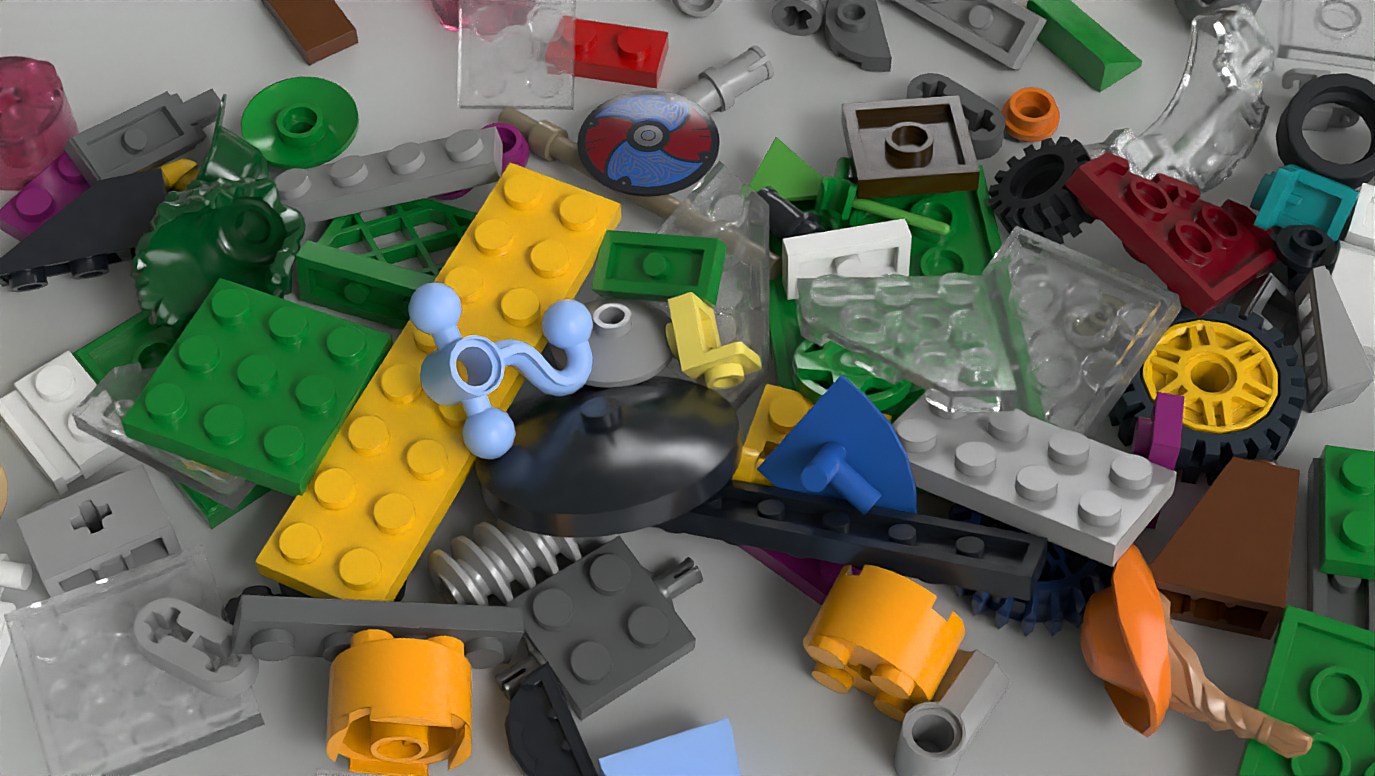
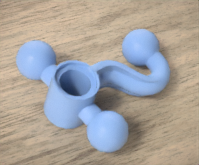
M427 283L416 289L411 296L408 305L410 320L418 330L432 335L437 349L429 353L421 364L420 379L422 388L428 397L438 404L445 406L462 404L467 415L462 429L463 441L471 454L480 458L490 460L500 458L512 447L515 439L514 422L507 412L492 407L487 396L501 383L505 366H513L543 393L558 397L575 393L585 385L591 374L593 356L588 339L593 329L592 317L585 305L576 300H557L545 311L541 322L543 335L548 342L564 350L566 353L567 364L563 370H556L536 349L526 342L506 339L493 343L486 337L478 335L462 338L457 327L462 313L460 298L453 288L443 283ZM457 359L466 367L468 374L467 383L462 381L457 373Z

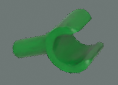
M841 157L838 159L834 176L822 177L814 205L816 213L820 214L822 209L831 210L841 214L842 220L849 219L857 191V185L848 180L851 170L849 158Z

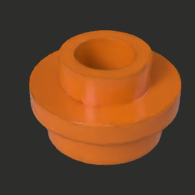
M1026 87L1017 90L1005 102L1002 108V113L1006 119L1005 131L1021 141L1039 142L1048 139L1056 132L1059 125L1060 112L1053 96L1040 88Z

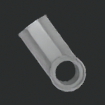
M958 649L931 702L915 705L905 715L894 753V768L898 776H954L958 761L1009 687L1010 679L1003 674L997 661L977 649L973 652ZM921 740L931 741L940 746L943 751L940 753H930L922 750L915 742Z

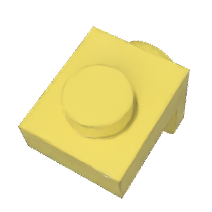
M689 292L668 299L672 322L666 324V337L672 354L677 360H680L682 372L709 389L720 390L737 386L745 380L744 375L762 369L759 355L744 343L734 342L721 346L714 310L694 293Z

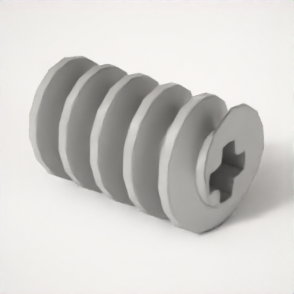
M497 517V528L487 522H482L475 526L473 532L475 543L463 535L457 536L452 539L450 546L452 557L444 551L437 549L429 553L427 561L433 584L445 604L489 606L487 596L493 593L506 605V603L513 600L510 582L516 579L525 589L533 588L536 586L533 568L539 566L550 577L559 572L555 557L558 553L561 552L572 563L582 558L575 538L535 534L511 526Z

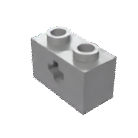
M143 464L125 472L110 474L104 477L98 484L63 499L48 501L40 505L35 511L15 519L42 583L59 614L185 558L172 524Z

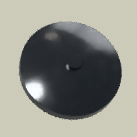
M654 376L644 382L624 387L601 388L583 385L573 394L560 397L546 394L521 406L509 414V417L514 422L516 432L512 447L500 458L490 460L477 456L475 466L482 498L490 511L502 521L535 534L553 537L587 538L616 535L644 529L673 519L699 506L715 495L732 478L741 461L743 448L736 411L721 394L692 381Z

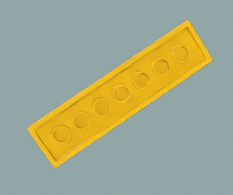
M510 162L434 280L436 283H443L453 288L460 298L462 313L457 327L462 338L478 335L486 337L493 343L506 339H515L526 342L541 354L548 343V340L543 335L541 325L545 311L557 300L574 299L598 258L599 248L606 231L615 230L621 220V204ZM411 320L408 321L345 419L303 496H296L256 558L255 564L259 574L313 598L391 602L394 601L474 467L477 457L471 454L463 441L462 429L467 415L462 404L453 406L438 404L429 398L422 388L420 379L421 364L429 353L437 349L432 335L418 330ZM457 359V373L462 381L467 383L468 374L466 367ZM511 365L505 366L504 376L499 386L487 394L492 407H496L504 412L508 410L526 379Z

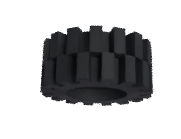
M1060 136L1056 144L1052 138L1041 141L1040 149L1036 150L1032 144L1024 148L1025 156L1020 160L1015 156L1010 158L1006 162L1010 169L1008 171L999 170L994 177L998 184L990 185L988 191L991 199H988L989 206L1015 243L1018 242L1025 249L1032 245L1035 250H1045L1048 240H1050L1054 247L1064 244L1063 235L1070 232L1073 238L1082 233L1079 227L1082 222L1091 225L1096 220L1082 209L1078 202V197L1064 185L1079 166L1093 159L1081 142L1076 139L1071 142L1068 137Z

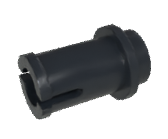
M771 186L760 189L749 202L751 209L746 211L749 220L759 224L781 242L783 238L825 232V228L821 226L819 216L813 212L803 213L779 195Z

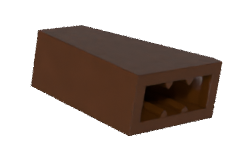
M1232 457L1149 565L1157 589L1171 602V619L1271 640L1280 621L1282 611L1286 607L1300 470L1278 466L1274 462L1265 459L1247 460Z

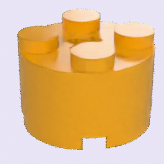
M847 565L841 569L803 639V646L808 655L816 662L811 674L820 684L841 694H847L851 686L876 697L873 704L884 715L903 722L906 713L915 705L931 702L966 634V628L961 618L954 611H952L947 621L935 612L932 607L937 596L916 582L895 572L871 565H864L859 576L852 575L851 565Z
M377 629L364 630L354 634L351 637V647L340 653L332 661L329 669L326 740L328 757L334 762L338 753L349 758V771L361 776H428V764L448 759L449 771L460 766L469 758L472 751V668L464 656V644L462 641L451 636H435L427 640L394 638L390 633Z

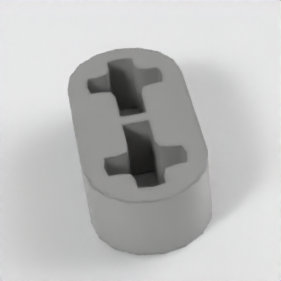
M165 597L153 600L138 611L133 621V635L144 659L153 666L209 695L220 698L235 697L252 686L258 676L259 659L247 654H236L239 663L234 668L229 665H223L215 672L212 662L205 652L207 651L223 659L231 656L233 625L181 599ZM177 623L183 638L187 641L184 643L172 636L166 635L158 643L154 632L159 627L164 630H170Z

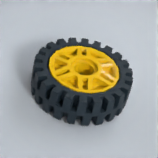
M1176 301L1171 312L1168 311L1164 304L1152 309L1148 319L1142 315L1133 323L1130 332L1126 331L1119 344L1110 370L1106 392V405H1110L1108 416L1112 426H1119L1118 438L1125 447L1133 442L1138 416L1150 418L1157 392L1185 396L1181 446L1175 467L1183 469L1181 482L1194 485L1200 473H1206L1208 486H1211L1232 457L1247 460L1265 459L1271 462L1273 458L1277 460L1287 446L1297 426L1305 401L1306 388H1303L1306 377L1303 366H1296L1298 354L1292 345L1281 348L1285 335L1275 326L1263 333L1261 331L1265 320L1263 317L1252 312L1244 321L1238 318L1241 306L1228 302L1223 313L1215 312V308H1213L1200 318L1191 309L1180 305Z

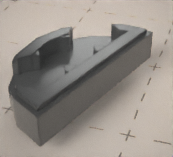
M830 0L825 11V39L832 52L839 57L842 53L849 59L861 62L862 69L890 72L892 57L876 0Z

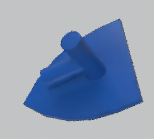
M842 374L757 468L777 488L846 500L863 515L872 506L917 514L915 481L907 453L891 423L870 399Z

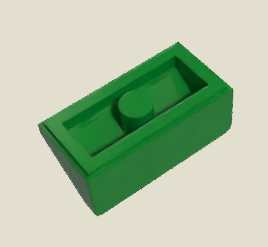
M1071 0L1027 1V9L1047 20L1037 39L1099 93L1141 67V59Z

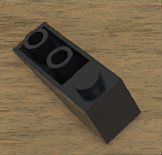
M158 168L96 182L0 258V285L2 287L10 285L12 292L32 291L47 286V277L71 273L73 279H90L109 273L108 265L133 260L137 255L135 250L140 238L150 226L151 219L156 215L157 206L165 201V196L171 191L169 180L163 170Z

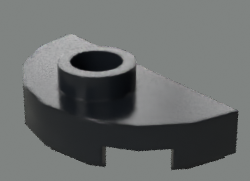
M546 662L524 677L520 683V689L510 702L508 716H506L505 730L511 759L523 776H598L550 664Z

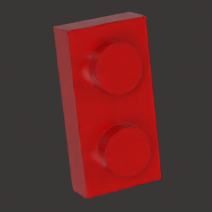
M558 16L545 56L546 69L549 73L657 89L669 48L668 32Z

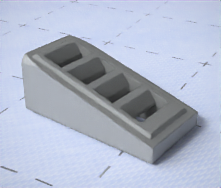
M1324 265L1313 268L1294 293L1303 368L1306 377V391L1312 413L1354 402L1375 377L1330 272Z

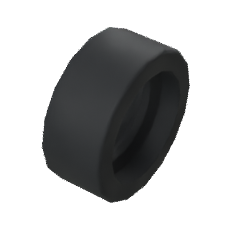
M1348 73L1326 74L1304 84L1281 114L1275 134L1278 156L1284 166L1294 164L1353 189L1362 186V183L1370 182L1375 176V84L1368 79ZM1334 103L1348 107L1361 116L1371 134L1370 148L1365 156L1352 164H1338L1324 160L1312 151L1302 132L1305 116L1312 108L1320 104Z

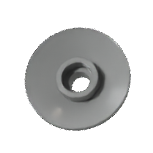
M614 297L584 303L591 314L593 329L588 339L593 356L592 371L585 385L601 388L635 385L649 380L662 372L674 358L666 337V324L672 322V320L660 308L642 300ZM550 344L553 361L560 370H563L567 364L566 353L564 350Z

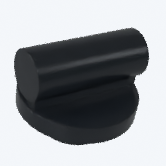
M1313 225L1287 226L1278 233L1274 243V250L1278 259L1287 266L1288 287L1294 293L1313 268L1325 265L1326 269H1331L1337 254V247L1334 241L1322 229Z

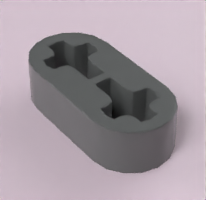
M926 73L912 79L907 88L906 99L959 95L968 130H970L969 134L976 159L990 158L998 153L1002 146L1006 121L1000 109L944 75Z

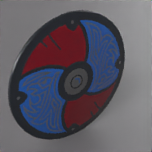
M663 91L630 92L604 102L587 116L580 128L577 140L579 158L591 177L611 190L627 195L645 197L675 193L698 182L714 165L720 145L717 126L711 116L701 106L683 96Z

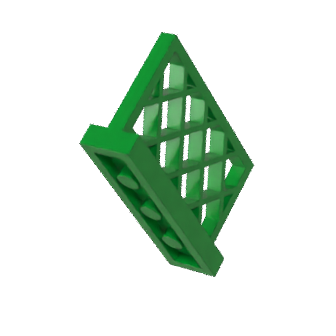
M422 198L382 207V209L391 211L393 215L368 222L363 221L361 217L362 212L334 218L318 243L306 240L296 254L300 300L403 330L410 320L408 305L411 296L423 284L433 283L446 263L435 265L429 253L457 246L477 215L476 212ZM433 222L444 225L447 229L446 231L420 238L414 227ZM402 230L407 242L379 249L373 238ZM362 241L368 253L358 255L337 248ZM417 257L423 269L414 271L393 264Z

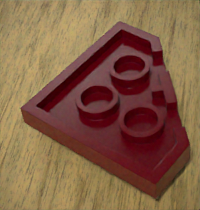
M1109 152L1079 166L1064 184L1078 197L1080 206L1088 215L1101 220L1122 241L1125 251L1134 260L1146 264L1167 285L1168 292L1172 298L1180 305L1191 309L1199 318L1280 261L1274 250L1277 235L1270 228L1264 230L1254 226L1257 215L1247 206L1227 199L1221 207L1198 199L1201 196L1198 187L1157 172L1151 180L1128 171L1130 166L1127 159Z

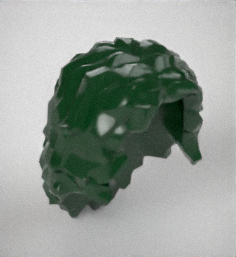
M222 177L210 183L202 180H192L187 185V190L181 192L169 191L164 198L165 201L157 206L156 215L151 219L150 226L144 231L135 250L137 255L133 259L134 269L130 275L135 280V289L138 290L136 294L140 310L152 311L148 322L152 326L169 327L174 339H178L219 278L282 299L284 295L291 294L292 266L296 261V254L301 248L300 241L305 233V220L299 210L281 203L278 188L269 177L257 180L254 177H245L236 181Z

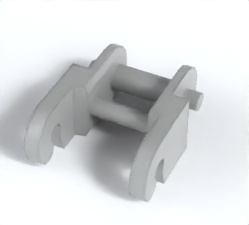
M1293 68L1283 74L1282 86L1284 89H1291L1293 81L1299 80L1300 90L1304 84L1322 75L1331 74V71ZM1331 103L1320 104L1312 108L1305 116L1302 130L1326 132L1327 126L1347 128L1355 125L1360 120V116L1345 106Z

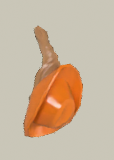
M1132 543L1114 565L1111 576L1112 586L1090 596L1086 604L1080 634L1081 650L1087 666L1095 676L1104 680L1105 690L1124 724L1148 738L1158 730L1167 709L1183 713L1196 721H1206L1213 731L1231 729L1239 738H1255L1257 742L1266 744L1270 749L1286 758L1307 754V751L1312 746L1313 737L1292 724L1275 719L1253 707L1230 698L1205 677L1196 652L1172 627L1170 616L1171 602L1157 589L1150 568L1140 550Z

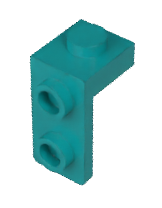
M1294 164L1280 167L1277 173L1273 171L1270 175L1265 173L1250 204V208L1259 211L1254 226L1267 230L1275 225L1282 228L1291 225H1313L1322 229L1336 245L1360 191Z

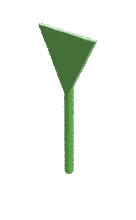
M775 137L745 191L740 204L748 205L753 196L760 189L767 186L774 188L779 195L789 202L816 200L822 176L781 140ZM857 196L854 198L853 208L892 220L905 219L908 225L941 235H947L950 232V226L947 223L865 198L857 199Z

